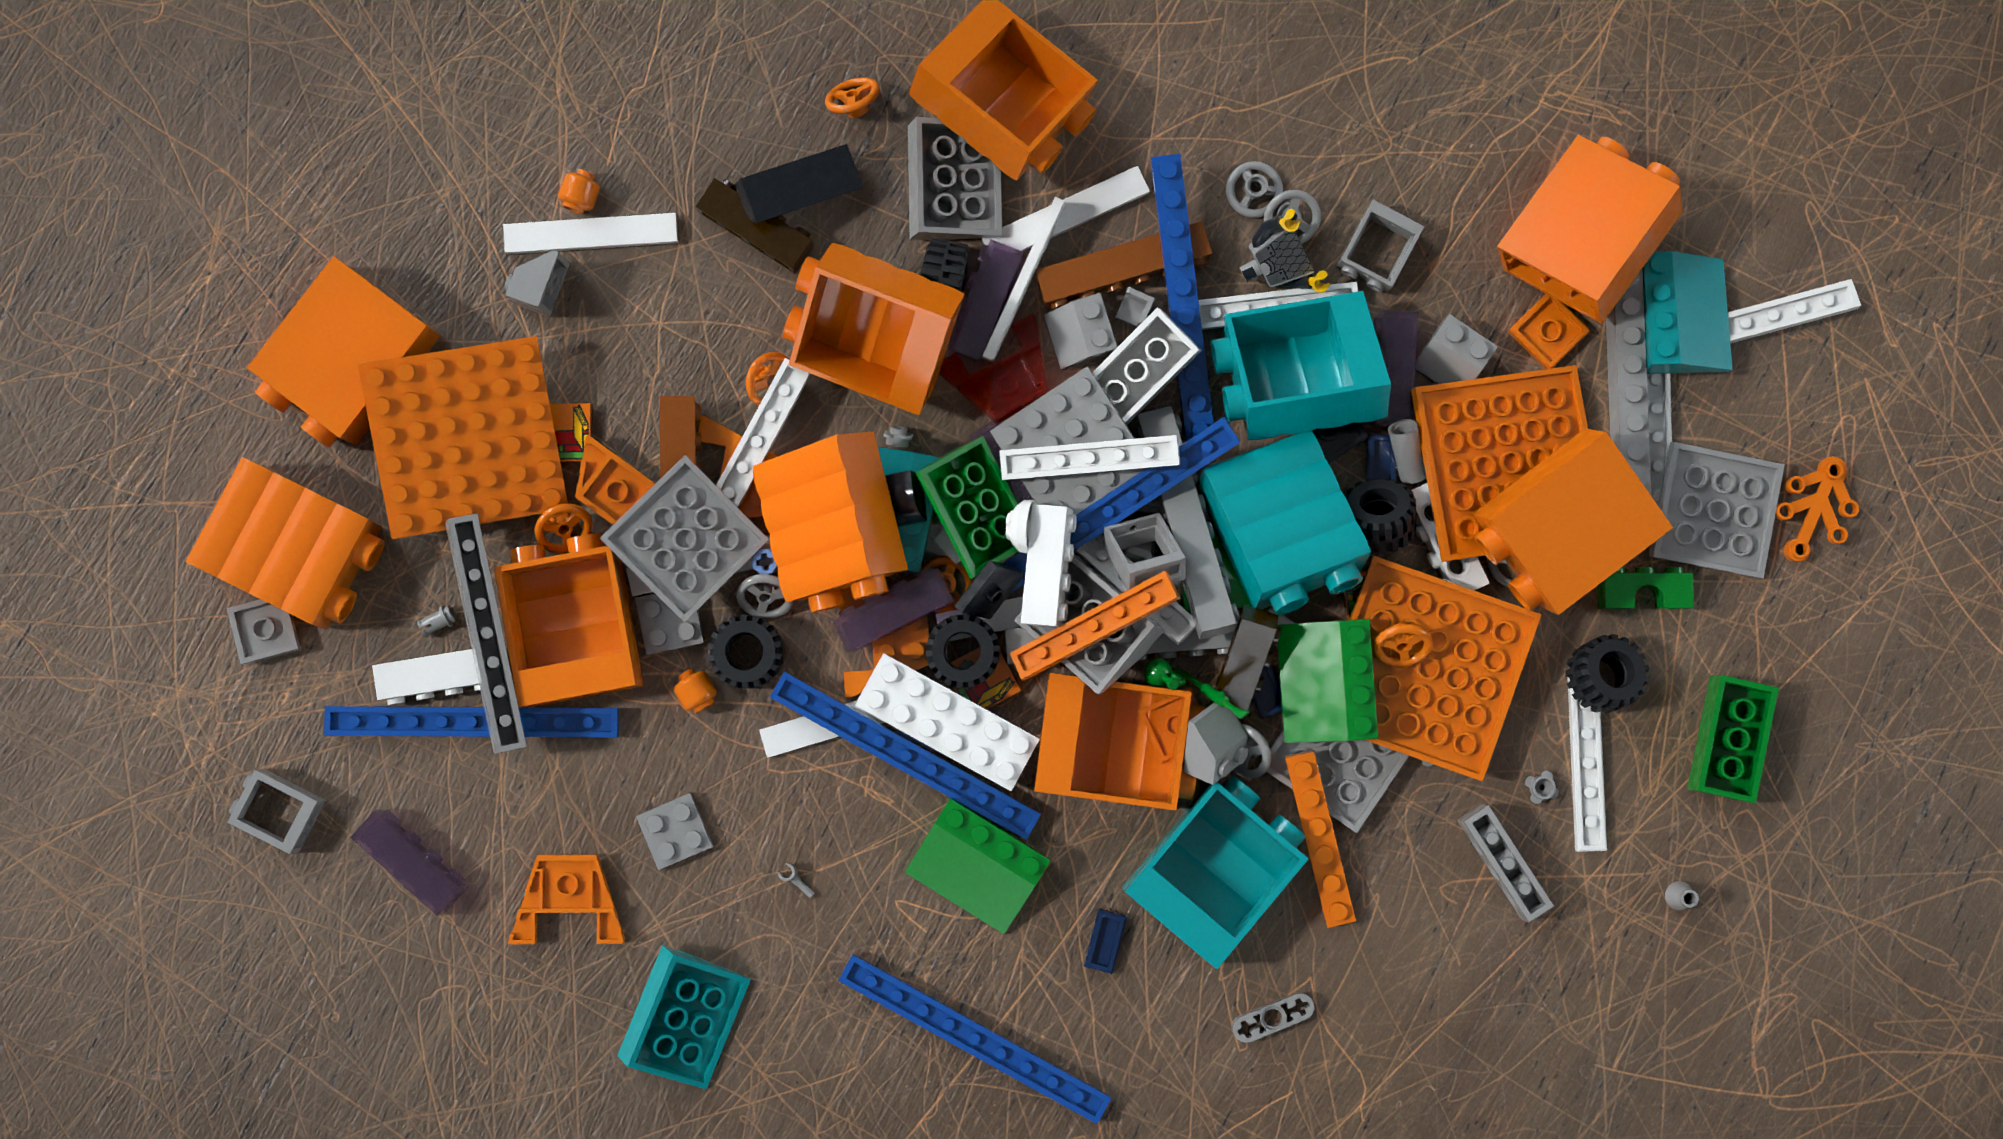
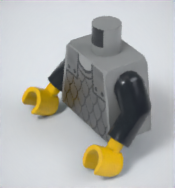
M1288 209L1284 217L1278 216L1262 222L1252 238V243L1248 246L1254 260L1239 267L1246 282L1248 283L1262 275L1269 287H1276L1277 289L1313 288L1318 293L1325 292L1331 284L1322 283L1320 280L1325 279L1328 273L1322 270L1315 277L1312 275L1314 273L1313 267L1295 233L1301 223V219L1291 220L1295 210Z

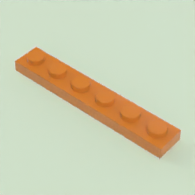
M1163 571L1010 652V655L1020 678L1027 680L1179 600L1180 596L1169 573Z
M1314 750L1285 756L1327 928L1356 922Z

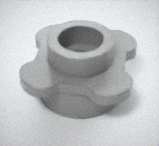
M891 426L890 430H885L883 436L886 437V444L889 446L909 447V440H912L913 433L907 432L908 428Z
M1543 771L1539 776H1528L1526 778L1525 785L1530 789V800L1533 803L1540 804L1544 799H1555L1558 796L1559 791L1552 780L1553 774L1551 772ZM1541 784L1544 785L1543 790L1539 789V786Z

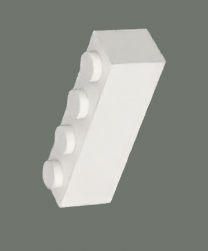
M1032 504L1021 623L1059 627L1063 621L1067 620L1068 604L1064 603L1065 591L1069 592L1071 585V575L1067 574L1068 562H1072L1074 547L1073 544H1070L1071 532H1075L1076 515L1073 514V510L1069 507Z
M472 649L372 665L377 700H387L388 705L405 703V697L415 695L416 700L434 698V692L445 691V695L448 696L463 693L464 687L474 686V691L480 690Z

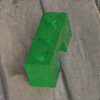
M1621 567L1597 586L1598 609L1635 608V595L1642 586L1647 587L1653 592L1656 600V609L1694 608L1693 573H1683V568L1680 567L1665 568V573H1654V568L1651 567L1636 568V573H1625V568Z

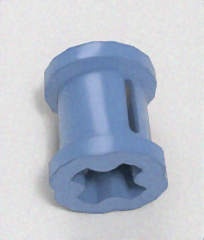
M769 549L758 550L752 557L753 569L758 571L759 574H775L778 571L775 561L769 565V570H766L764 566H759V561L764 559L765 554H767L768 558L774 560L772 551Z

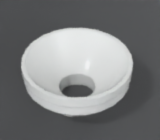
M1023 500L1013 511L1007 514L1006 518L1007 540H1010L1019 552L1025 554L1028 552L1032 504H1037L1035 500Z

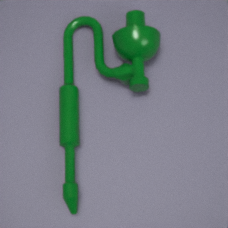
M1162 658L1149 661L1145 665V680L1154 687L1167 685L1169 689L1175 690L1178 686L1185 685L1186 679H1188L1200 688L1203 695L1220 707L1228 708L1239 719L1249 714L1248 710H1242L1231 704L1229 698L1225 696L1226 692H1219L1208 683L1203 684L1186 671L1171 668L1170 664Z

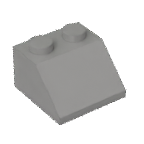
M555 250L516 267L513 275H508L504 286L505 295L519 307L550 317L570 263Z
M1101 293L1072 301L1044 315L1061 370L1107 357L1117 348Z
M1449 314L1442 320L1411 368L1435 384L1476 379L1498 346Z
M1213 703L1188 722L1183 772L1214 785L1221 778L1226 777L1239 764L1244 763L1248 755V748H1246L1248 735L1231 710Z

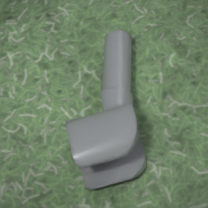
M786 863L791 868L792 875L786 878L783 873L778 871L779 878L783 881L792 882L811 898L814 892L798 876L796 866Z

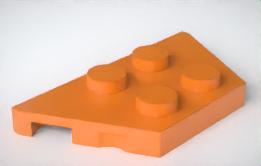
M587 435L584 442L585 446L575 498L614 525L655 483L590 435Z

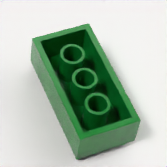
M1710 675L1687 790L1756 804L1779 690L1778 687L1724 675Z

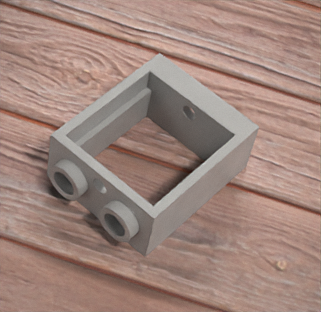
M1372 200L1337 266L1342 269L1341 272L1352 279L1359 277L1366 281V285L1370 289L1380 293L1382 291L1388 292L1393 287L1424 226ZM1370 220L1407 239L1387 279L1349 260Z
M1160 513L1104 527L1105 550L1127 590L1163 571L1169 573L1173 583L1186 579V557ZM1156 541L1163 553L1162 556L1129 564L1122 549Z
M255 769L254 772H250L245 778L242 786L245 789L240 799L237 798L232 803L229 809L231 816L227 823L288 854L299 853L326 800L266 769ZM262 782L303 802L285 839L244 819Z

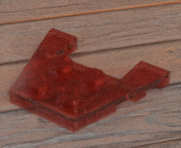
M1034 314L1011 325L1012 331L1022 347L1021 350L971 375L966 371L957 352L943 359L939 374L996 424L1015 415L1048 393L1038 323Z

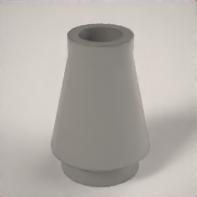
M1682 881L1673 882L1665 891L1666 903L1677 911L1692 908L1699 901L1698 894L1687 883Z

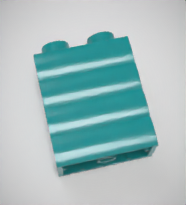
M1363 291L1224 314V338L1211 340L1212 360L1216 375L1231 373L1234 385L1225 386L1222 389L1226 417L1228 422L1243 420L1248 440H1264L1282 434H1299L1317 428H1334L1352 422H1369L1388 416L1391 382Z
M1312 431L1295 434L1203 468L1197 492L1204 497L1206 511L1251 607L1264 609L1273 606L1277 615H1283L1306 604L1309 601L1306 592L1326 585L1330 594H1338L1353 588L1363 580L1360 572L1371 553L1370 547Z
M1232 776L1224 787L1218 782L1214 785L1208 783L1122 887L1125 893L1215 969L1220 967L1308 860L1297 849L1306 836L1280 814L1275 817L1270 825L1264 822L1251 811L1261 798L1235 776Z

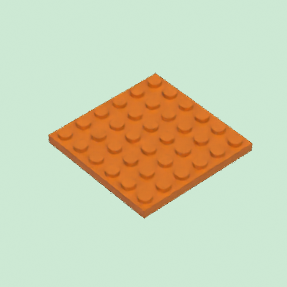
M537 336L357 364L392 539L447 530L445 524L447 519L478 514L479 523L484 524L542 514L553 506L568 504Z
M1577 365L1421 386L1411 389L1441 562L1485 556L1474 540V536L1481 532L1483 528L1473 513L1581 431L1588 429Z
M1373 555L1350 619L1366 618L1370 621L1378 739H1366V741L1483 782L1542 614L1534 611L1529 612L1520 606ZM1398 623L1422 627L1429 632L1433 640L1432 650L1428 656L1420 662L1409 666H1391L1381 662L1374 655L1373 643L1382 631ZM1423 640L1412 646L1409 656L1416 654L1422 649L1424 645ZM1382 646V651L1386 655L1400 658V653L1396 652L1393 648Z

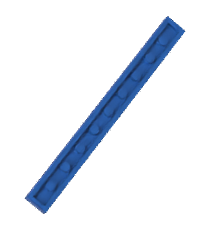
M1179 153L1151 157L1150 160L1170 318L1202 350L1177 375L1185 441H1188L1214 422L1181 154Z
M1222 417L1179 446L1180 465L1146 468L1076 514L1075 532H1071L1070 544H1073L1074 551L1102 534L1104 527L1117 524L1239 444L1241 441L1226 418ZM1018 552L1002 564L1017 567L1025 574L1027 554ZM1025 575L1013 591L1025 584Z
M785 671L770 695V698L1026 840L1041 815L1040 812Z
M325 706L324 736L490 737L484 707ZM519 708L524 737H619L620 708Z
M852 954L838 980L1098 1124L1111 1100L1110 1095L855 954Z

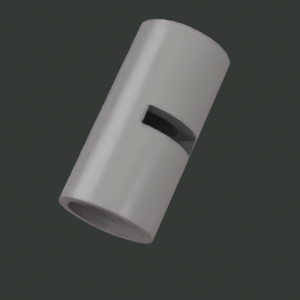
M1411 419L1396 421L1389 426L1388 432L1400 480L1408 484L1418 483L1426 478L1417 422Z

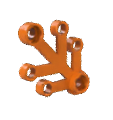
M1827 457L1819 463L1817 471L1801 477H1790L1785 482V489L1790 494L1801 493L1806 486L1820 482L1815 494L1791 503L1783 502L1777 505L1775 517L1782 521L1788 520L1795 513L1809 508L1797 538L1789 540L1784 545V555L1791 562L1804 561L1809 557L1811 548L1808 543L1820 515L1828 531L1827 539L1830 543L1841 544L1848 538L1847 530L1839 526L1828 499L1831 489H1833L1840 504L1838 512L1844 518L1854 517L1859 512L1858 503L1850 499L1843 482L1847 477V466L1838 457ZM1831 466L1836 467V476L1831 475L1829 471ZM1793 480L1799 483L1798 490L1792 488L1791 483ZM1846 504L1852 506L1853 510L1851 514L1846 513ZM1782 506L1786 507L1788 510V514L1786 517L1782 516L1780 513V508ZM1835 530L1841 533L1839 541L1833 536ZM1798 544L1803 547L1801 555H1798L1795 551Z

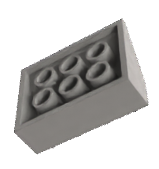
M916 117L908 125L910 239L931 240L932 238L955 240L1001 237V170L989 158L983 156L970 146L963 137L945 126L938 118Z
M1073 554L1072 562H1068L1067 574L1071 575V585L1069 592L1065 591L1064 603L1068 604L1067 620L1062 622V625L1121 594L1117 588L1075 554ZM1022 611L1014 620L1035 639L1057 628L1021 623ZM1147 616L1061 662L1098 695H1101L1147 653L1165 629L1151 617Z

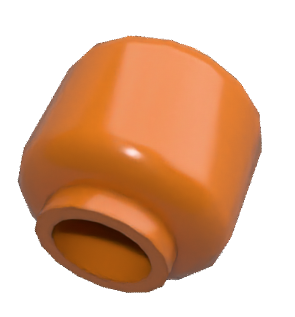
M578 169L577 173H567L558 191V198L562 201L561 206L577 214H583L584 211L592 210L600 192L599 184L593 180L595 175L582 169Z
M693 668L678 676L680 682L674 686L673 690L684 710H693L696 714L715 703L713 698L717 695V689L705 671L695 673Z

